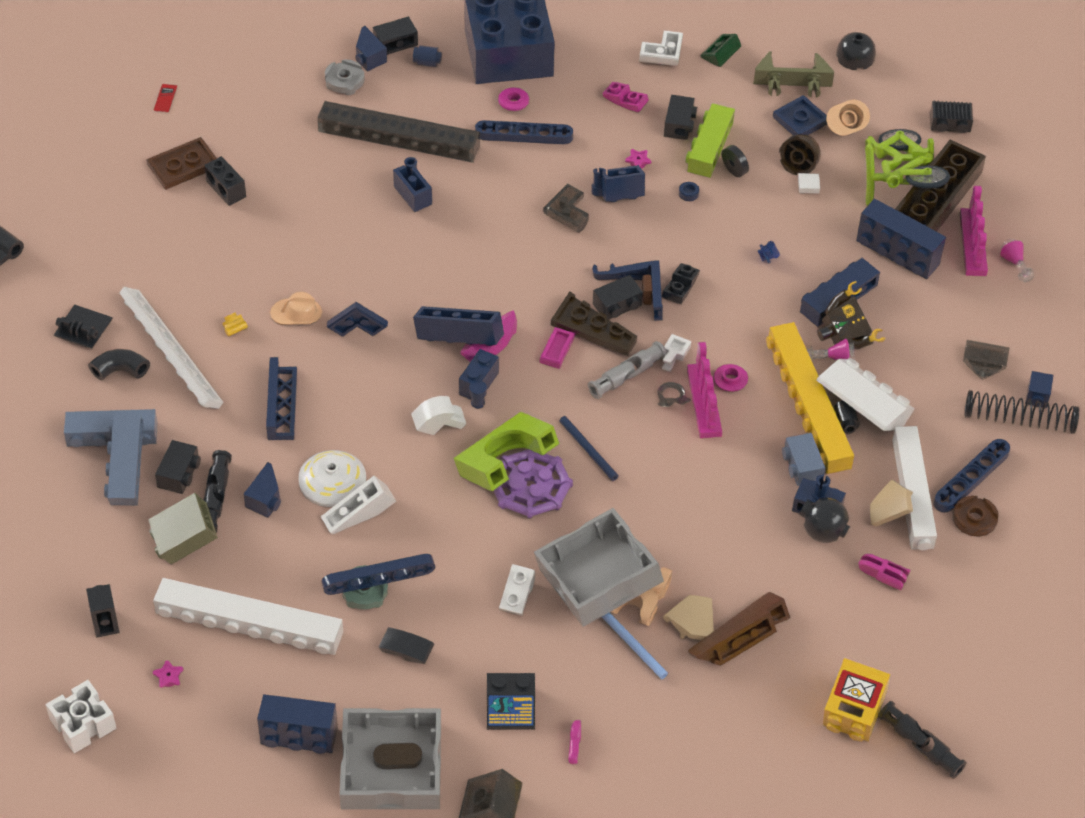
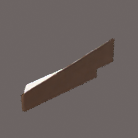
M772 592L766 593L688 650L689 654L697 659H702L719 666L725 664L776 633L775 625L791 618L784 598Z

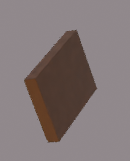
M199 137L148 158L146 161L161 185L167 190L205 174L204 165L217 158L202 137Z

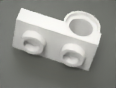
M512 564L499 606L500 610L520 616L523 615L528 595L531 593L534 585L535 570Z

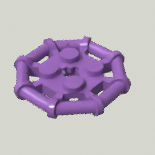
M529 449L500 457L505 470L507 469L510 472L509 480L493 490L499 502L498 506L501 509L506 508L532 518V516L554 509L559 510L562 507V502L569 488L573 486V480L569 478L562 464V458L549 454L540 455ZM534 459L547 463L548 465L545 467L540 464L534 463ZM522 461L518 464V466H515V462ZM556 470L560 479L554 480L552 472ZM527 481H533L535 484L527 486ZM502 488H507L511 494L505 495ZM553 489H559L555 496L551 495ZM542 500V502H546L537 506H533L536 504L537 501Z

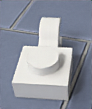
M671 334L664 346L667 354L663 359L665 364L662 369L671 372L676 359L683 361L691 348L692 341Z

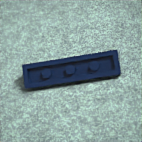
M270 357L266 419L267 439L294 440L297 366L279 367V357ZM280 374H292V378L284 382L280 379ZM286 389L291 395L284 400L279 394ZM286 407L291 412L283 417L278 411ZM283 424L290 428L288 433H277V429Z

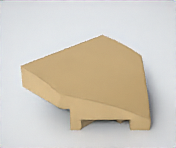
M891 480L870 504L871 525L877 527L913 512L911 501L913 492L898 482Z
M689 595L666 613L663 619L667 623L671 622L680 632L682 640L686 636L703 640L714 632L712 598Z

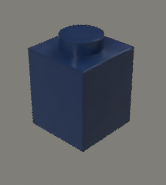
M1032 371L1025 404L1029 399L1032 400V406L1038 400L1042 408L1045 402L1049 403L1054 375Z

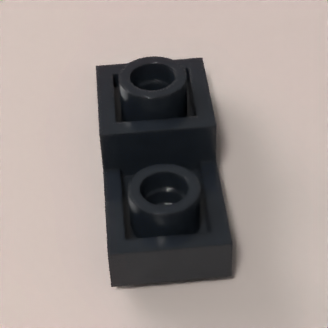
M680 263L673 272L672 280L663 290L662 297L682 304L692 289L700 270L691 265Z
M388 627L379 648L382 652L400 655L406 661L425 664L434 643L418 635Z

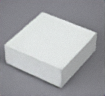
M799 173V193L820 194L819 174Z

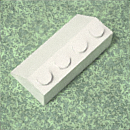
M851 358L838 359L817 378L819 383L883 431H894L895 427H903L915 409L909 405L910 401L907 398L894 394L892 387L885 383H879L875 380L876 376L873 373L860 369V364Z

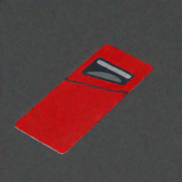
M162 84L154 111H170L177 85Z

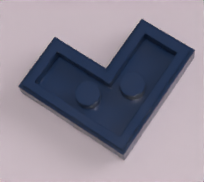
M355 302L328 320L327 328L342 337L356 327L374 336L388 327V321L360 303Z

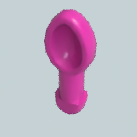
M575 720L571 725L568 757L570 764L578 763L581 720Z

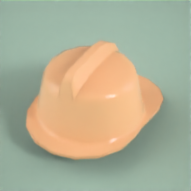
M848 100L829 109L826 117L827 125L837 135H849L867 126L870 120V112L863 102Z
M296 292L288 299L276 302L272 306L270 314L274 322L278 324H312L320 319L322 309L310 294Z

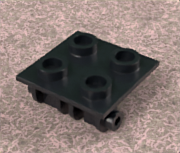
M74 304L66 317L57 318L55 324L58 326V329L54 336L93 349L113 317Z

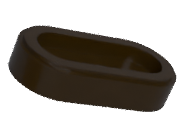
M415 743L381 744L375 748L373 760L380 769L415 768L422 762V750Z

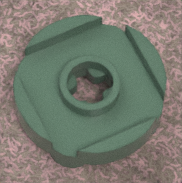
M388 583L368 587L370 589L366 591L359 589L342 593V596L350 608L364 610L379 608L383 605V601L388 594Z

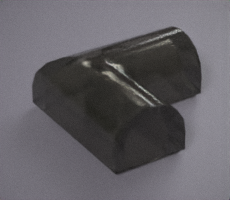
M568 183L543 207L545 215L578 233L583 231L589 219L588 213L575 207L584 198V192Z

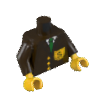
M857 281L850 283L848 290L844 289L830 301L825 310L826 316L822 319L825 326L817 329V335L821 341L831 338L835 345L847 339L849 348L856 350L873 344V341H885V337L876 338L877 333L883 330L875 329L872 331L855 296L851 297L852 294L856 295L862 290V288L857 292L852 290V285Z

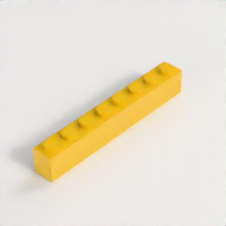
M795 323L770 327L769 336L766 337L767 347L772 349L774 363L780 367L781 378L783 382L787 383L789 397L795 401L796 413L802 417L804 431L813 435L824 463L826 474L852 469L854 453L823 385L817 381L819 376Z

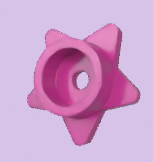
M631 149V156L625 159V162L630 163L631 166L639 165L641 169L646 164H651V160L647 157V150L639 152Z
M167 660L162 668L153 671V675L159 678L160 688L164 686L180 685L179 675L184 671V668L182 666H172Z

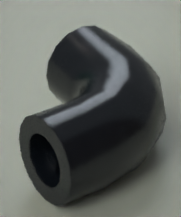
M114 349L97 356L88 364L91 373L99 380L105 379L109 374L118 370H124L138 379L147 373L150 368V362L132 350Z

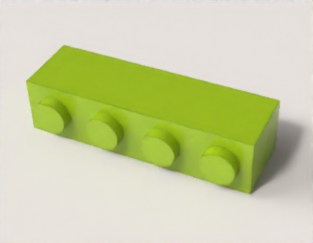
M712 103L709 111H705L703 116L704 123L698 127V137H694L692 141V151H688L685 163H688L687 172L711 178L734 123L735 109Z

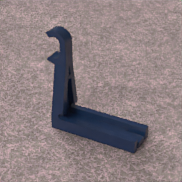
M659 260L615 267L612 263L609 271H598L597 265H593V276L597 280L621 279L628 275H631L634 280H642L643 275H651L654 321L663 320Z

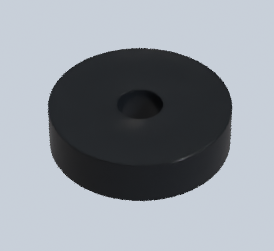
M730 145L722 150L723 163L732 175L742 177L748 173L749 164L747 158L737 146Z

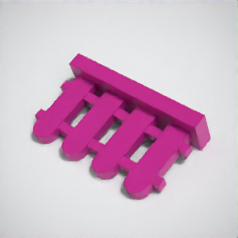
M973 186L969 208H961L959 213L966 276H987L988 272L985 248L987 235L984 233L985 217H982L983 201H980L981 186Z
M698 342L696 364H687V374L700 439L722 437L717 396L714 392L713 377L710 372V361L706 359V342Z

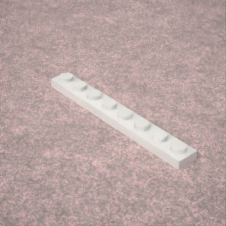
M123 287L120 295L125 300L124 303L135 313V318L143 324L145 331L155 340V345L164 352L167 361L176 368V373L185 380L187 388L196 395L199 404L205 408L219 409L224 402L142 293L137 289Z

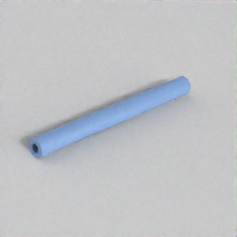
M610 612L602 616L605 622L660 679H664L668 675V672Z

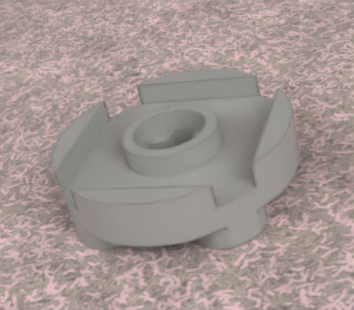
M347 59L342 60V63H331L325 70L326 87L338 93L353 95L365 81L362 66L356 61Z

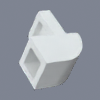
M448 396L430 398L421 403L411 413L417 431L435 435L444 425L459 429L466 425L461 407L452 405Z

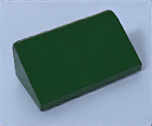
M720 35L702 53L701 58L721 67L741 47L738 35Z

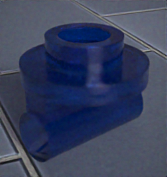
M769 241L764 246L760 244L761 249L757 250L762 261L767 260L768 264L771 263L770 259L780 256V252L773 241Z

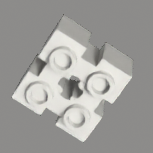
M89 680L71 689L72 695L68 698H65L62 694L46 704L50 721L59 733H63L64 740L73 753L90 745V738L97 734L101 738L117 729L112 711L104 700L100 701L98 692Z

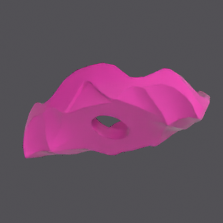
M514 310L501 316L504 335L497 345L465 344L460 354L471 362L479 349L494 355L500 353L509 344L511 337L517 330V318Z

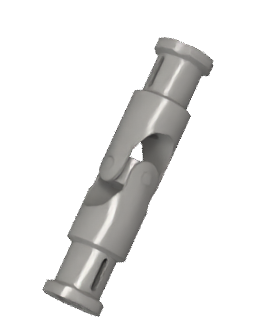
M655 341L650 348L637 352L620 365L603 373L602 377L596 381H590L588 388L594 398L600 399L605 392L618 388L625 380L631 379L649 369L657 360L664 359L667 352L663 344Z

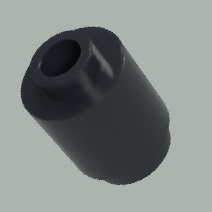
M845 401L837 402L834 405V411L844 433L851 434L855 432L860 425L855 409Z

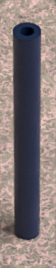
M566 416L561 417L559 422L611 481H615L619 476Z

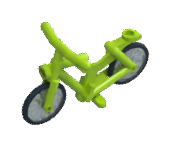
M894 129L881 134L878 139L879 143L872 136H868V139L865 140V202L867 206L874 200L875 181L887 182L890 188H896L899 184L912 185L918 188H937L945 185L950 179V174L947 170L937 166H928L934 160L933 138L927 140V148H922L919 145L921 143V136L917 132L908 129ZM874 153L878 159H882L887 155H891L894 158L892 161L883 160L881 162L883 173H875ZM902 161H910L909 163L895 170L901 164Z

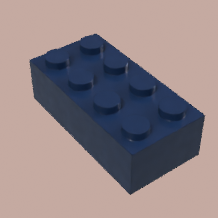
M874 198L861 213L856 241L914 272L916 275L928 279L940 265L946 236Z

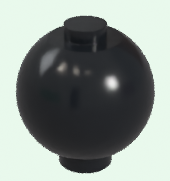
M823 497L819 498L816 502L807 499L799 513L800 516L805 518L804 528L806 532L818 542L831 543L837 541L839 536L844 538L850 528L847 525L849 515L845 506L834 498Z

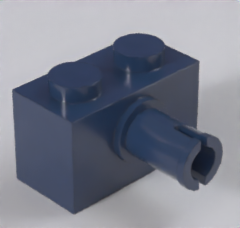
M824 474L817 476L816 481L803 478L794 497L792 511L799 514L807 499L816 502L819 498L823 497L834 498L844 505L846 493L829 487L831 480L826 476L824 481Z

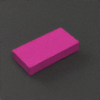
M555 327L540 356L539 363L560 369L573 343L575 333Z

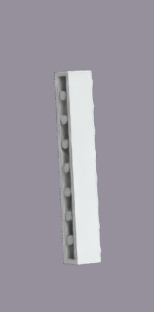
M162 578L153 600L155 613L162 617L178 618L187 623L195 622L209 628L225 629L230 633L238 632L249 635L252 638L268 639L277 644L285 643L299 649L315 650L320 654L335 655L343 635V621L339 618Z

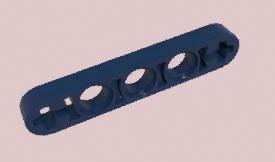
M482 120L475 125V136L480 140L569 144L573 140V128L566 124ZM502 129H507L509 132L500 133L499 131ZM522 130H526V131H528L529 133L523 135V134H520L519 132L522 131ZM542 131H546V132H548L549 134L543 136V135H540L539 133L542 132Z
M995 439L936 493L933 504L936 510L943 513L951 511L960 499L971 493L1007 459L1010 452V444L1004 439ZM987 459L992 465L985 466L980 461ZM974 472L978 475V477L972 479L969 478L966 475V473ZM960 485L964 490L959 492L954 490L952 486Z
M420 554L331 573L324 576L321 583L325 594L335 595L428 575L436 567L432 555Z

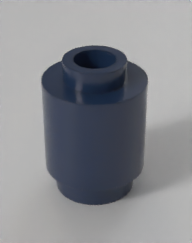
M422 45L414 47L413 62L417 63V65L437 67V64H441L442 52H439L438 47Z

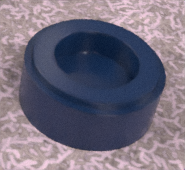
M694 182L682 183L679 186V197L689 202L696 200L699 197V186Z

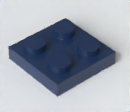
M804 95L773 111V118L792 135H809L827 125V115Z

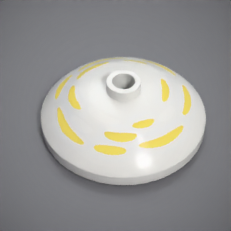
M328 450L313 455L303 464L299 472V487L303 495L312 503L323 507H334L366 482V471L361 461L352 454L339 450Z

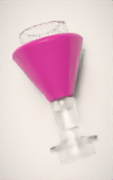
M1016 239L1005 241L1001 246V257L1017 266L1020 271L1018 275L1019 280L1023 282L1032 280L1034 278V270L1027 268L1023 261L1024 244Z
M847 339L828 349L813 350L812 346L807 349L812 363L817 358H831L834 360L851 358L855 360L854 343H848Z

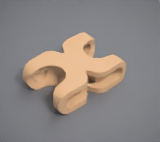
M662 567L660 570L664 582L611 612L618 614L623 606L635 605L640 608L641 619L639 622L649 626L657 613L658 600L664 598L669 588L672 570Z

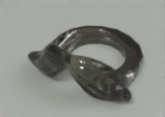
M667 382L658 389L659 406L669 407L675 402L683 405L691 401L690 398L686 397L684 387L678 383ZM667 388H674L679 391L680 396L678 398H665L663 391Z

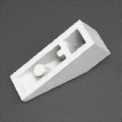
M373 476L323 514L321 518L329 532L333 535L379 515L395 503L396 500L388 486L376 476Z

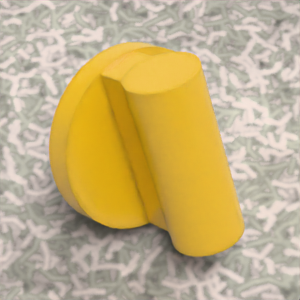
M236 312L224 317L225 322L222 323L228 337L248 328L242 315L237 316Z

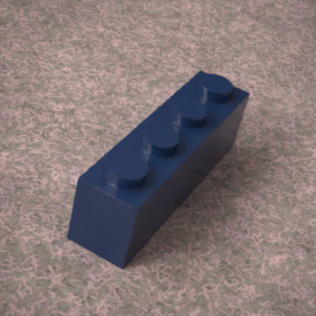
M863 257L856 262L850 263L846 269L834 274L827 282H822L814 291L806 293L801 299L800 313L819 327L823 324L822 319L826 316L825 310L833 297L844 289L848 290V285L857 281L852 285V290L854 292H857L860 288L862 290L856 295L852 294L851 297L855 296L856 300H858L878 286L880 271Z
M421 306L413 316L417 339L493 346L497 345L504 335L501 313L498 311Z

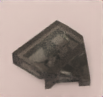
M967 340L963 362L983 380L1006 369L1010 347Z

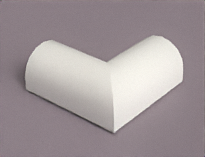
M664 31L662 44L642 42L639 62L677 66L683 33Z

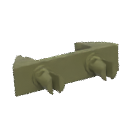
M769 51L755 68L753 84L768 85V94L772 96L773 89H775L776 96L781 94L780 85L808 86L809 97L812 96V91L815 92L816 97H819L821 94L820 87H832L834 70L818 53L814 55L813 69L774 67L772 51Z

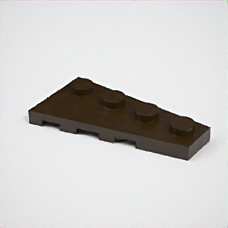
M569 291L551 319V326L573 332L578 337L626 356L630 354L637 342V335L619 323L611 322L607 319V315L601 311L599 313L590 308L589 303L584 300L581 302L575 298V294Z

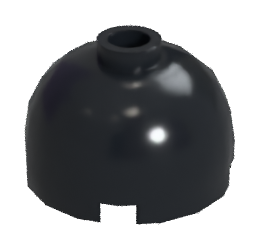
M852 32L845 35L837 47L836 56L838 57L839 64L850 70H857V68L861 67L864 70L872 66L875 61L876 49L871 37L861 32Z

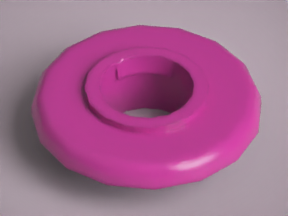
M515 87L503 90L498 97L499 104L504 109L510 111L526 108L530 100L527 92Z
M726 364L715 371L714 380L719 388L735 392L746 386L748 374L738 365ZM727 375H734V376H736L737 378H735V379H730V378H727L726 376H727Z

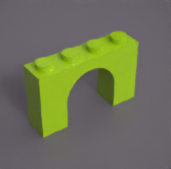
M519 412L453 459L461 477L493 491L509 480L503 462L496 459L497 456L516 448H526L544 455L559 445V441L553 425L526 413Z

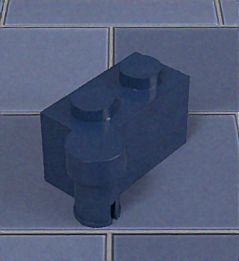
M408 157L404 160L405 166L402 165L393 169L394 188L411 209L417 212L432 205V187L418 171L416 158Z
M639 165L607 169V174L606 169L599 168V172H597V168L593 170L591 193L594 196H602L606 202H617L621 199H636L645 196V173Z
M479 349L459 377V395L471 400L472 407L476 409L484 407L487 390L499 374V357Z

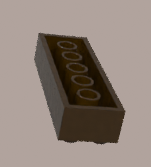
M950 139L929 165L947 170L950 174L949 181L937 188H918L913 186L895 210L937 232L982 174L986 156ZM932 171L931 175H921L919 179H931L932 183L943 180L945 176L942 173Z

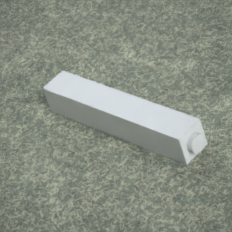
M917 426L895 427L892 442L900 485L913 492L911 495L913 512L905 515L911 550L934 549L937 533Z

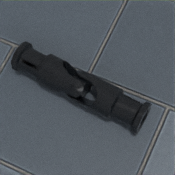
M216 450L212 454L213 464L209 469L203 498L207 502L216 533L218 531L217 521L221 516L225 489L229 477L228 465L232 460V455L225 450Z
M889 701L882 708L878 718L881 720L885 719L901 737L913 740L912 744L935 765H941L946 769L952 779L956 778L963 771L967 762L964 759L960 760L950 752L951 749L931 732L921 729L918 722L908 713L904 714L896 708L893 701ZM930 738H932L934 741L933 749L930 752L924 751L922 748L930 743Z

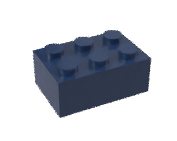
M263 694L257 718L260 744L271 748L277 746L286 747L294 751L309 750L318 754L333 753L338 730L336 703Z

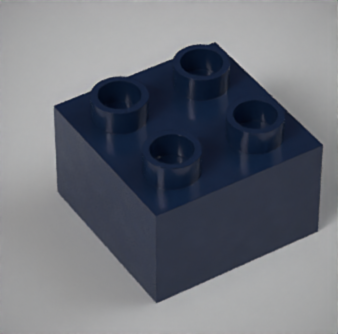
M464 0L465 35L476 84L554 77L555 41L545 0Z

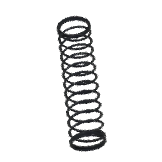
M968 391L965 404V418H971L977 394V419L980 418L983 402L987 395L986 421L989 418L990 409L995 397L994 421L996 422L1004 397L1003 423L1006 421L1009 405L1013 399L1012 425L1014 424L1021 400L1020 425L1022 426L1030 401L1029 427L1032 425L1034 412L1039 403L1038 429L1040 428L1042 415L1047 404L1046 429L1048 430L1051 415L1056 405L1055 431L1058 428L1062 409L1065 407L1064 433L1066 432L1072 408L1070 432L1071 434L1076 433L1080 411L1078 406H1071L1067 414V406L1065 404L1062 405L1059 411L1058 404L1054 403L1050 411L1049 403L1045 402L1041 411V403L1038 400L1032 411L1031 399L1026 402L1024 408L1023 399L1020 398L1015 408V399L1012 396L1006 408L1005 395L1001 397L998 404L997 395L994 394L989 405V395L987 392L984 394L980 405V392L977 391L973 398V391Z

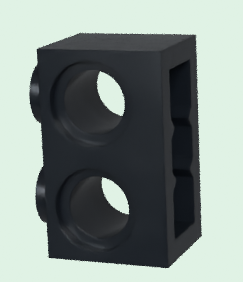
M222 156L204 165L206 182L228 206L246 198L245 180Z

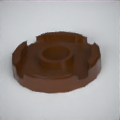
M971 495L963 497L956 503L953 510V521L961 532L969 536L981 537L994 531L998 523L999 513L996 506L990 500ZM977 513L981 518H973L970 514Z

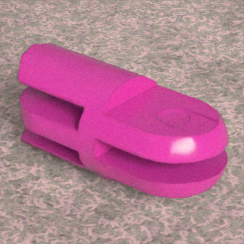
M864 554L858 563L861 571L900 591L911 572L901 565L887 559L884 560L873 554Z

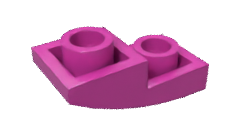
M611 82L602 93L603 97L614 104L635 112H640L649 101L647 94L630 91L628 84Z

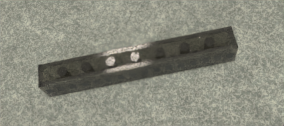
M324 101L317 117L318 132L474 163L480 147L479 131Z

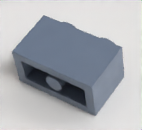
M812 433L786 438L785 447H782V455L784 460H787L789 463L791 478L795 479L797 486H800L803 478L816 481L817 476L824 474L825 466Z

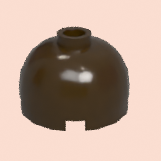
M796 134L789 137L782 143L779 149L782 166L793 175H798L797 173L809 174L816 168L821 158L819 144L814 138L805 134Z

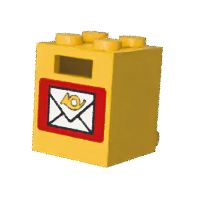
M844 658L824 709L823 725L831 732H843L848 734L853 740L869 742L888 690L890 674ZM842 702L864 710L861 718L838 710L840 703Z

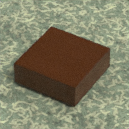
M643 275L642 299L644 305H651V275Z

